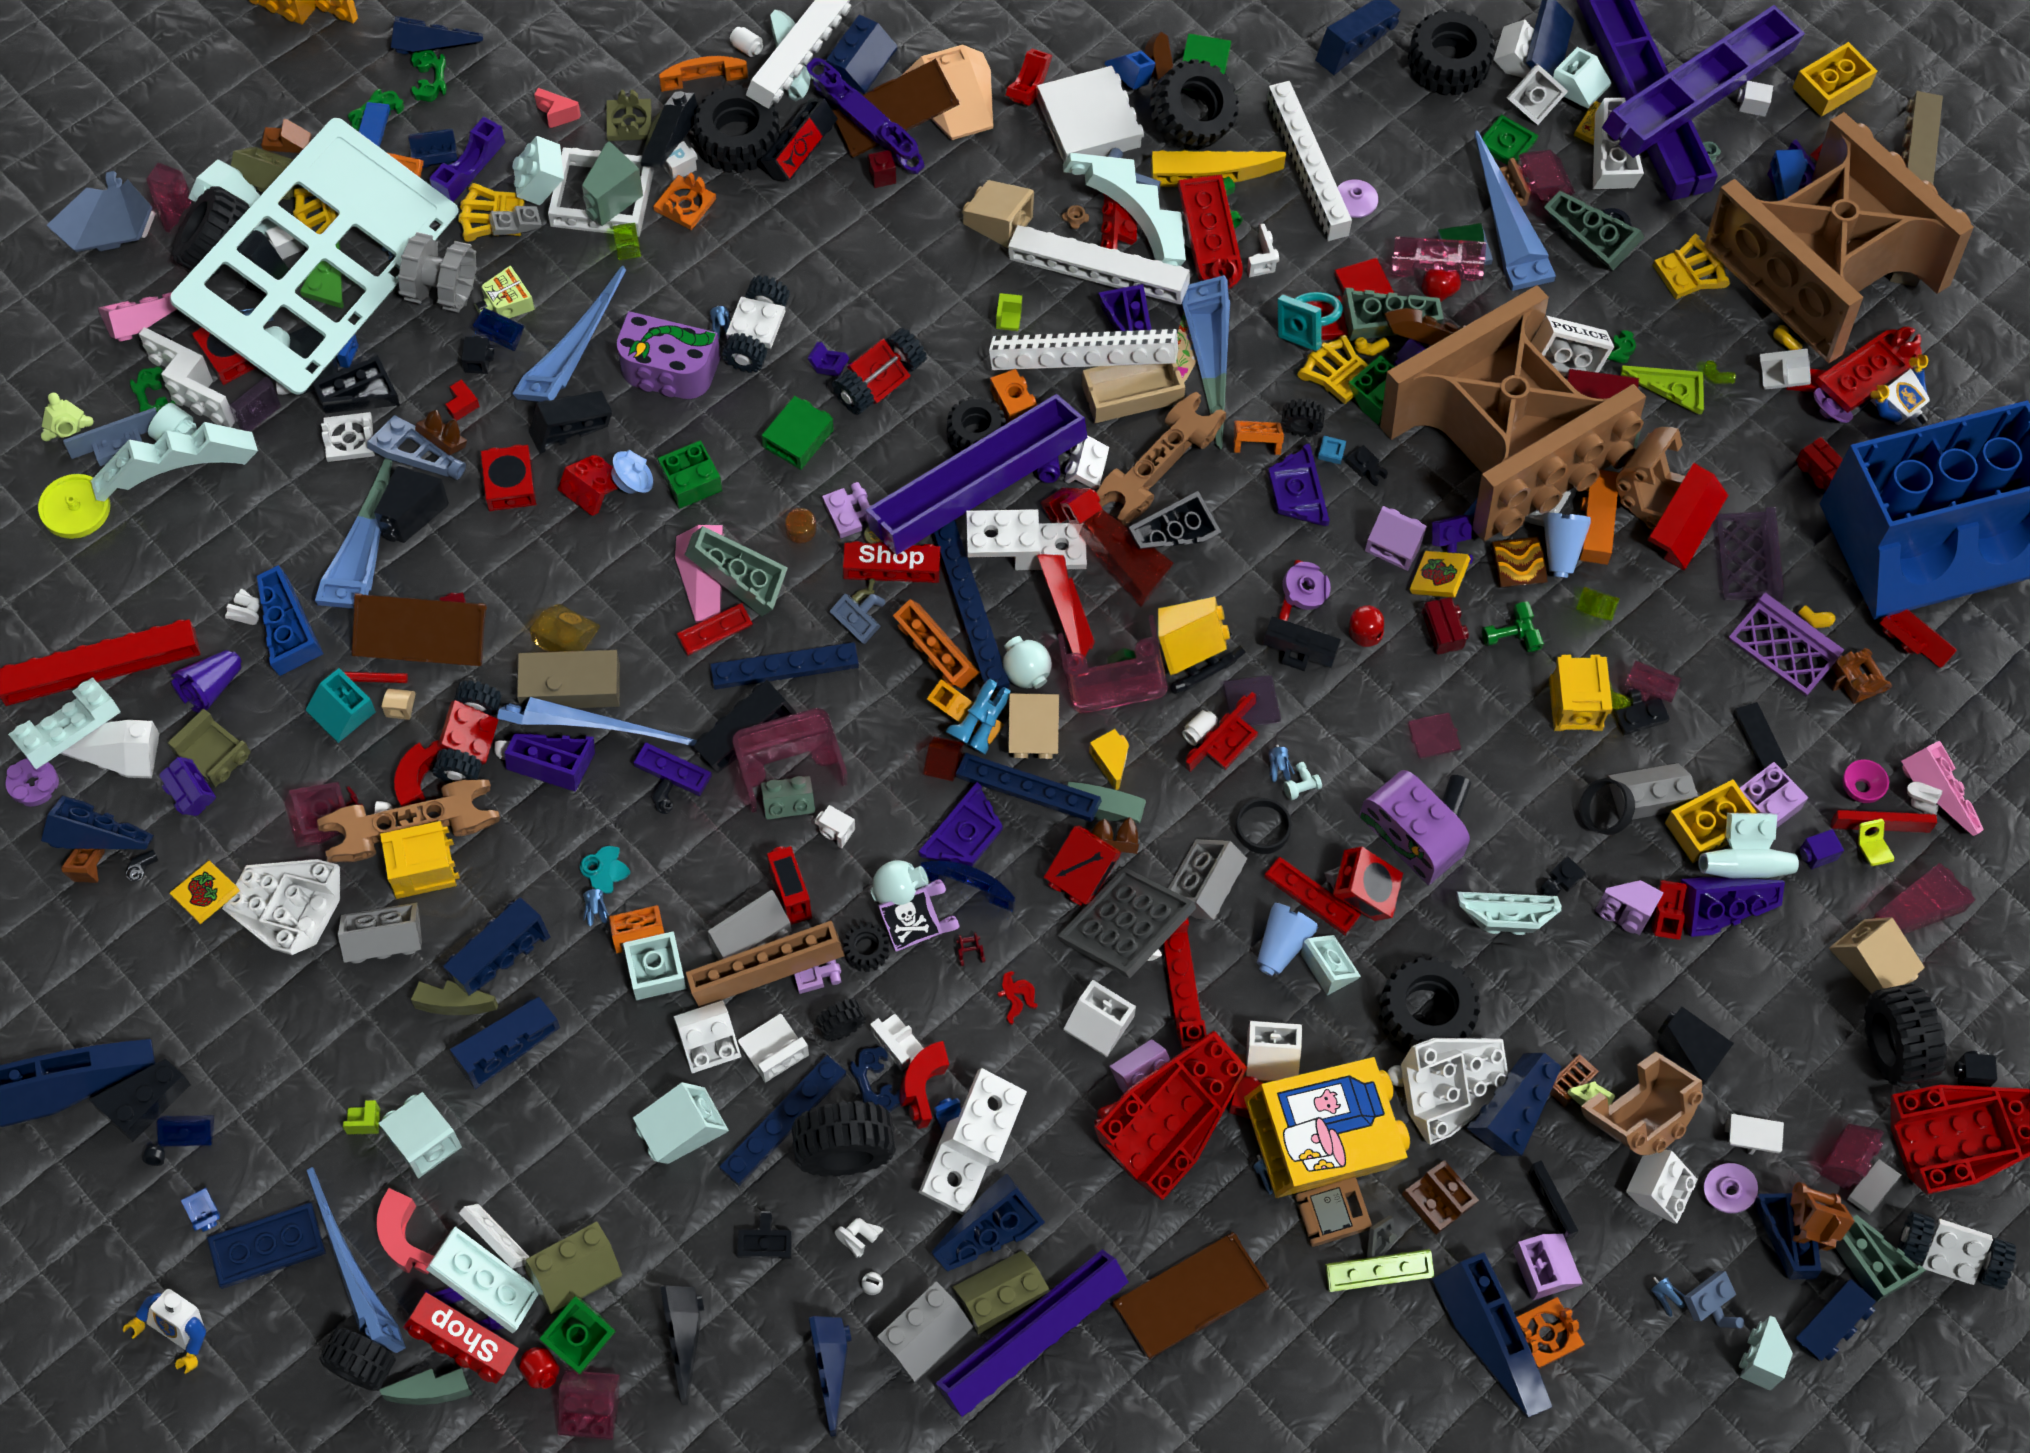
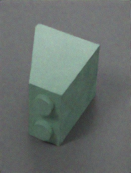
M610 141L607 142L582 185L583 200L586 204L585 212L592 221L596 220L601 226L643 196L639 168Z

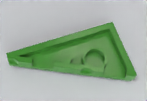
M340 241L335 245L338 250L341 248ZM321 261L307 277L300 290L301 296L343 308L342 273L328 262Z

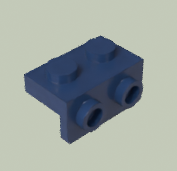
M453 129L410 134L408 136L411 158L423 160L422 168L428 167L431 164H450L458 160Z

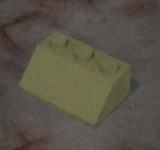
M254 146L233 151L231 166L238 169L243 174L244 179L249 184L256 186L258 191L265 192L294 159ZM299 184L294 185L282 199L290 200L291 197H294V189L304 187Z
M597 1221L525 1260V1272L551 1315L564 1309L575 1296L582 1299L622 1277L611 1244Z
M1023 1250L953 1286V1290L977 1335L1028 1309L1049 1292V1288L1037 1266Z

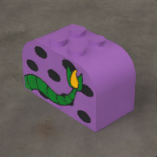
M628 311L617 339V349L624 379L629 384L644 391L663 393L668 397L675 396L683 399H693L703 395L709 389L721 359L718 334L716 332Z
M1406 770L1399 771L1363 802L1359 815L1428 886L1464 856L1470 841L1469 833L1458 816L1418 777Z

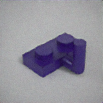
M1460 515L1432 522V546L1440 547L1447 545L1448 553H1459L1457 552V542L1471 539V516ZM1468 554L1471 558L1469 564H1471L1473 562V556L1471 554Z

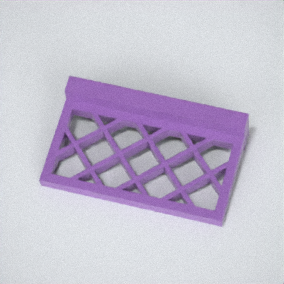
M1767 593L1762 595L1758 603L1728 638L1729 641L1806 697L1844 651L1843 648ZM1759 611L1766 616L1767 624L1754 625L1753 616ZM1782 628L1786 631L1787 639L1774 640L1772 629ZM1768 629L1770 640L1757 641L1755 630ZM1741 631H1751L1753 642H1743L1737 638V635ZM1788 643L1789 655L1776 656L1775 644ZM1792 643H1803L1806 646L1807 653L1794 654ZM1771 645L1772 656L1763 657L1760 655L1758 646ZM1821 656L1828 662L1824 668L1813 669L1812 657ZM1808 658L1809 669L1796 670L1795 659ZM1790 659L1792 671H1782L1779 669L1777 660ZM1810 674L1811 684L1805 688L1798 682L1797 675Z

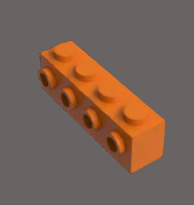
M909 599L893 615L899 622L897 625L905 635H910L914 639L913 645L920 652H925L929 656L928 662L936 670L940 669L943 672L942 678L951 687L955 685L963 689L980 673L920 604Z

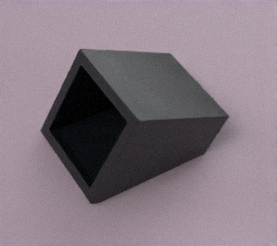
M397 465L374 511L382 536L391 542L399 541L405 543L442 512L449 504L442 479Z
M1682 1006L1677 1013L1671 1011L1658 1030L1661 1036L1656 1042L1667 1059L1702 1080V1087L1734 1044Z

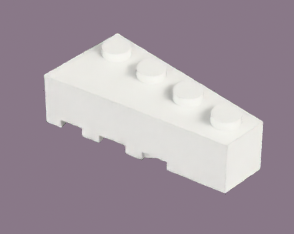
M1604 98L1595 112L1593 189L1635 188L1644 174L1640 156L1637 155L1632 158L1619 145V140L1615 141L1602 129L1612 110L1626 102L1625 98Z

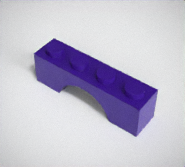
M483 116L470 131L469 141L463 154L453 164L447 165L442 163L429 178L431 186L454 202L505 144L502 126Z

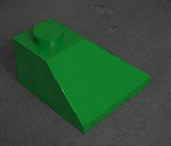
M575 1296L539 1339L578 1374H581L616 1331L583 1299Z

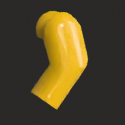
M1779 325L1774 330V338L1789 350L1802 349L1803 346L1789 334L1787 326Z
M1359 337L1355 340V350L1359 354L1375 356L1387 349L1389 342L1383 337L1372 344L1367 343L1366 338Z
M1807 605L1798 612L1814 628L1830 627L1836 620L1832 612L1814 613Z

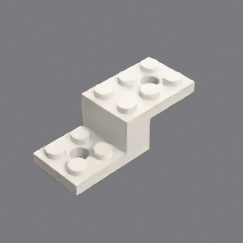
M144 327L139 333L143 347L147 351L148 359L153 364L166 367L161 375L165 382V387L171 395V400L179 406L185 405L199 416L205 415L217 425L223 424L231 428L236 420L226 396L208 388L213 380L203 356Z
M1038 509L966 511L968 557L1015 556V570H1042L1037 555H1064L1067 569H1086L1085 523L1039 524ZM987 530H994L998 534L995 537H987L984 533ZM1063 542L1068 545V548L1059 550L1055 545Z
M983 1068L979 1069L959 1117L948 1121L918 1193L964 1215L971 1208L987 1166L999 1162L1027 1091ZM989 1097L997 1100L998 1109L996 1111L988 1107ZM950 1172L958 1177L956 1187L951 1186L947 1181V1176Z

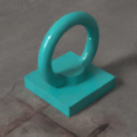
M1323 292L1305 293L1296 298L1286 295L1280 296L1278 298V337L1317 351L1322 347L1321 327L1330 325L1340 318L1343 312L1342 303L1335 296ZM1306 302H1326L1332 305L1334 310L1331 314L1321 317V308Z

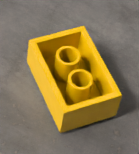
M1847 42L1800 70L1792 88L1822 117L1869 89L1878 71Z
M1732 779L1672 810L1665 824L1691 862L1694 863L1699 860L1702 853L1717 851L1729 845L1727 838H1725L1727 813L1757 812Z

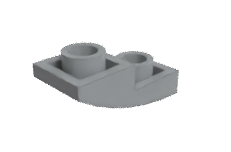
M515 206L513 212L491 211L489 215L493 235L527 232L540 228L542 225L537 206Z
M1879 1159L1847 1200L1870 1215L1882 1202L1885 1195L1898 1182L1901 1174Z

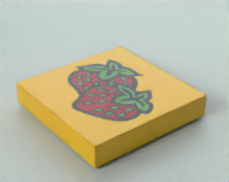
M1425 551L1411 584V593L1455 598L1471 558L1468 554Z
M209 860L169 894L201 924L239 893L240 890Z

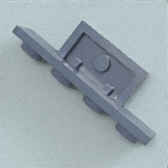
M152 408L64 439L63 442L71 459L94 451L99 465L103 466L109 462L128 440L143 442L141 434L148 432L149 425L157 414L156 409Z

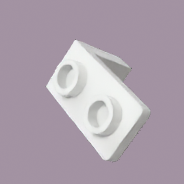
M1260 224L1258 239L1264 254L1248 257L1247 273L1249 277L1273 273L1276 269V263L1279 262L1278 251L1273 249L1272 234L1270 231H1267L1265 224Z

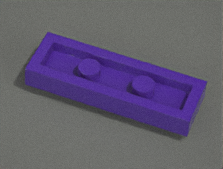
M648 743L644 744L634 761L635 767L658 778L668 779L674 785L698 796H701L712 777L710 771Z

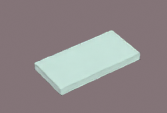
M457 1227L450 1231L426 1268L427 1271L512 1334L518 1329L538 1296V1292L532 1283Z

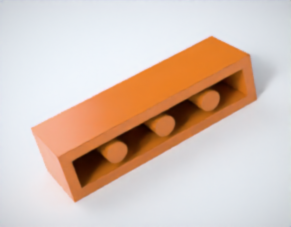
M1599 470V477L1589 488L1584 490L1587 491L1586 497H1582L1580 511H1585L1584 516L1591 517V524L1580 553V561L1608 565L1612 554L1618 491L1616 479L1620 472Z

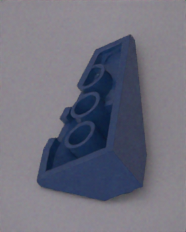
M395 16L391 48H395L397 53L408 54L409 51L414 52L483 41V34L458 28H452L451 31L448 30V27L440 24H430L429 27L422 20Z
M62 795L47 815L41 839L42 842H46L52 847L65 849H147L154 835L130 823L119 824L114 821L113 815L109 813L101 815L93 811L94 806Z
M1006 1174L980 1196L932 1250V1254L948 1272L976 1260L978 1255L990 1250L995 1252L1000 1250L1001 1246L1014 1240L1019 1242L1043 1225L1045 1221L1010 1176Z
M813 1316L809 1317L830 1436L832 1437L836 1436L848 1353L847 1342L852 1340L849 1325L843 1326L842 1318Z

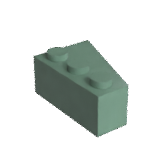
M1858 1215L1853 1217L1855 1222L1843 1239L1836 1241L1835 1249L1865 1292L1876 1301L1875 1303L1917 1279L1926 1271L1921 1265L1917 1266L1908 1259L1902 1250L1896 1249L1883 1239L1884 1236Z

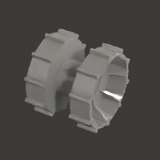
M416 232L415 236L408 239V244L401 256L402 260L398 275L399 294L404 296L406 301L421 304L422 300L429 297L431 288L436 287L438 288L437 303L443 306L442 309L459 313L460 309L467 306V301L474 288L473 284L477 270L476 251L471 248V244L454 241L453 245L447 247L444 258L438 257V242L433 240V236Z

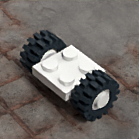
M758 275L757 278L753 277L751 279L746 295L740 298L727 330V342L722 352L723 359L728 361V365L733 364V368H740L742 372L747 370L748 373H752V371L758 372V370H761L767 355V348L771 349L784 317L790 291L787 290L786 285H782L781 281L776 282V278L768 279V276L764 275L762 278L761 275Z
M1913 1211L1908 1214L1904 1227L1901 1230V1236H1899L1900 1242L1897 1249L1902 1250L1905 1253L1904 1255L1912 1262L1921 1263V1266L1928 1271L1972 1285L1975 1284L1977 1277L1980 1284L1999 1290L2004 1289L2005 1285L2008 1284V1278L2012 1275L2011 1270H2013V1263L2016 1260V1245L1942 1219L1938 1220L1936 1228L1933 1230L1935 1227V1220L1933 1218Z

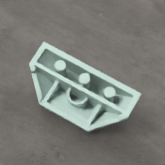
M1457 892L1456 895L1459 906L1482 931L1492 934H1498L1501 931L1511 932L1516 935L1534 933L1558 914L1562 907L1558 896Z

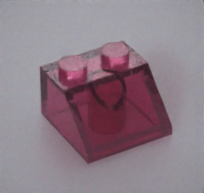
M339 782L289 790L285 806L297 848L321 844L341 834L338 831H319L317 826V819L346 807Z

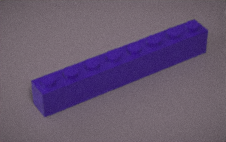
M1103 1249L937 1381L935 1384L949 1406L961 1417L971 1412L977 1404L987 1396L992 1395L997 1388L1008 1379L1013 1378L1029 1362L1034 1361L1050 1345L1055 1344L1071 1328L1076 1327L1092 1311L1097 1310L1108 1298L1118 1293L1129 1281L1117 1260Z

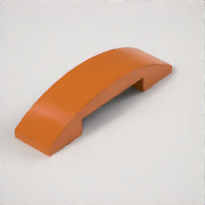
M706 56L680 62L659 74L661 92L683 89L682 81L725 75L726 81L748 78L747 62L739 58L727 56Z

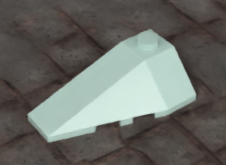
M216 160L196 178L188 198L196 202L206 189H210L212 186H220L247 202L249 207H251L260 195L257 193L256 188L244 179L243 174L238 169L221 160ZM263 219L254 231L258 230L268 237L266 231L277 225L269 219Z

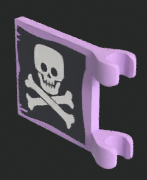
M940 879L917 889L915 896L907 904L897 905L893 902H884L878 905L896 952L939 934L959 928V923L955 916H949L940 922L938 921L930 896L939 895L946 891L945 885Z

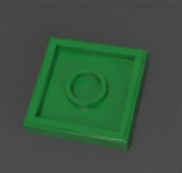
M1501 114L1482 139L1495 159L1508 165L1509 159L1515 158L1518 165L1535 144L1538 135Z

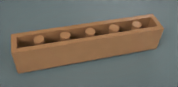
M831 920L686 972L691 993L700 1008L845 955Z

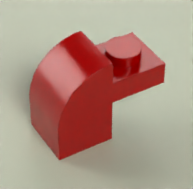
M1660 880L1659 890L1664 893L1652 915V930L1655 936L1681 939L1685 919L1682 909L1687 889L1686 884Z

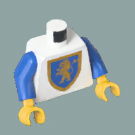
M1918 354V358L1912 357L1909 360L1910 366L1915 367L1913 370H1908L1889 386L1877 385L1878 391L1871 392L1873 399L1870 401L1877 407L1880 417L1897 425L1910 418L1917 428L1929 420L1921 411V408L1930 401L1927 395L1923 369L1928 365V357L1922 354Z
M166 1289L162 1294L156 1293L148 1296L137 1311L136 1317L124 1325L123 1332L132 1327L135 1332L132 1336L133 1339L145 1330L144 1322L147 1321L149 1326L186 1350L187 1354L176 1361V1369L185 1365V1374L192 1371L198 1366V1360L195 1355L199 1354L206 1335V1328L198 1308L171 1289Z

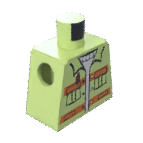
M511 266L482 285L484 299L475 303L480 316L493 311L500 321L535 310L532 296Z

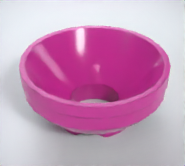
M1857 760L1846 768L1842 781L1845 791L1852 799L1858 802H1876L1885 795L1889 787V778L1886 771L1874 761ZM1862 781L1868 785L1869 790L1867 792H1860L1857 790L1855 783Z

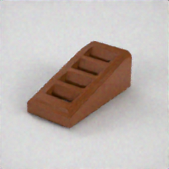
M1579 1054L1558 1074L1550 1095L1566 1107L1573 1098L1559 1083L1561 1082L1568 1089L1573 1088L1574 1086L1565 1079L1567 1076L1577 1085L1576 1087L1585 1085L1599 1071ZM1580 1063L1590 1073L1586 1075L1576 1065ZM1571 1070H1574L1583 1080L1580 1081L1575 1077Z

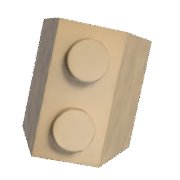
M987 180L983 187L980 186L977 189L972 201L967 202L963 207V224L1008 248L1017 225L1026 227L1033 218L1034 191L1024 187Z
M1010 694L1008 753H1013V758H1028V753L1038 754L1039 759H1053V754H1058L1059 694Z
M1893 917L1864 919L1829 947L1831 952L1871 994L1876 990L1911 983L1918 978V973L1925 968Z

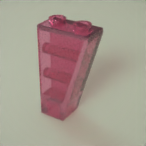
M1939 863L1879 910L1872 919L1893 917L1904 935L1963 913L1976 899L1967 887L1960 884L1951 870Z

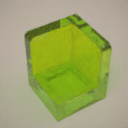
M635 223L612 226L618 259L624 260L641 257Z
M1584 587L1577 610L1594 617L1612 621L1620 598L1596 589Z

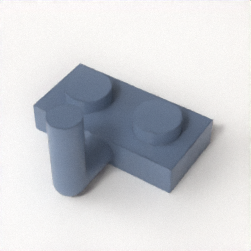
M845 593L829 612L856 638L866 644L881 627L867 612L873 605L883 607L885 599L875 594H870L859 605Z
M1717 1271L1683 1297L1694 1321H1702L1712 1313L1719 1327L1742 1328L1744 1326V1320L1741 1317H1725L1721 1309L1723 1304L1736 1295L1726 1271Z

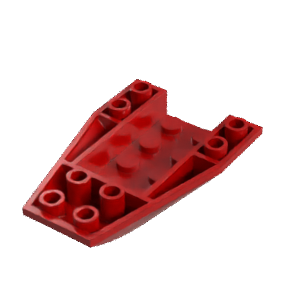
M1212 1031L1130 1087L1094 1127L1099 1142L1135 1181L1160 1200H1164L1197 1162L1246 1072V1065L1216 1031Z
M1936 1085L1892 1094L1891 1131L1908 1178L1928 1195L1976 1185L2030 1157V1089Z

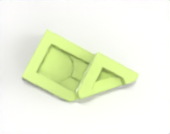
M1596 1081L1568 1089L1567 1092L1581 1106L1599 1092L1607 1097L1608 1106L1612 1104L1615 1097L1614 1094L1596 1084Z

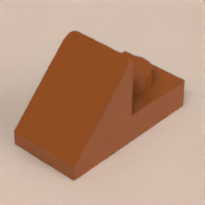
M283 119L282 128L265 127L261 146L262 149L267 151L301 153L310 143L311 133L288 119Z
M74 849L61 867L62 872L74 882L98 883L97 864L104 855L105 850Z

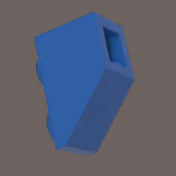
M1137 51L1107 60L1104 65L1107 67L1112 66L1115 74L1118 73L1121 80L1134 90L1149 84L1155 62L1144 52Z

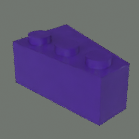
M1143 284L1098 293L1101 308L1115 331L1152 330Z
M514 734L504 753L506 769L576 792L595 755L594 737L586 736V739H570V736L547 738L546 735Z

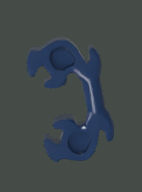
M881 1046L876 1049H864L859 1055V1067L853 1061L851 1062V1072L858 1081L863 1103L872 1102L874 1105H882L890 1113L896 1107L901 1106L900 1089L897 1090L894 1096L890 1093L892 1085H885L881 1087L880 1094L876 1095L872 1091L867 1078L868 1070H871L874 1074L884 1070V1064H879V1059L888 1061L887 1052Z

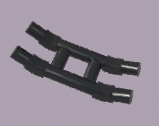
M1239 645L1232 652L1220 658V660L1214 655L1207 659L1210 666L1200 672L1195 665L1187 668L1186 671L1190 677L1171 685L1172 693L1177 694L1190 690L1222 669L1228 668L1246 653L1245 650ZM1167 663L1157 668V673L1160 676L1169 673Z

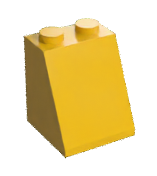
M1215 597L1158 608V637L1170 675L1181 672L1227 649L1226 640L1230 639L1228 625H1223L1222 620L1225 619L1222 605H1217Z

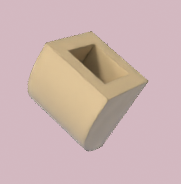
M388 689L382 702L385 716L388 718L410 720L416 695L415 691Z

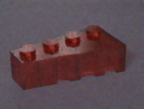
M1103 509L1085 520L1079 535L1095 554L1104 560L1112 574L1115 573L1123 583L1122 586L1126 591H1130L1136 598V602L1140 607L1145 604L1167 577L1174 564L1155 548L1138 550L1127 531V527Z

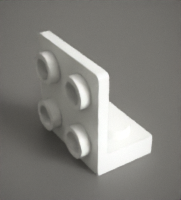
M782 1014L777 1015L738 1040L739 1045L765 1083L809 1056L807 1043L803 1037L798 1039Z

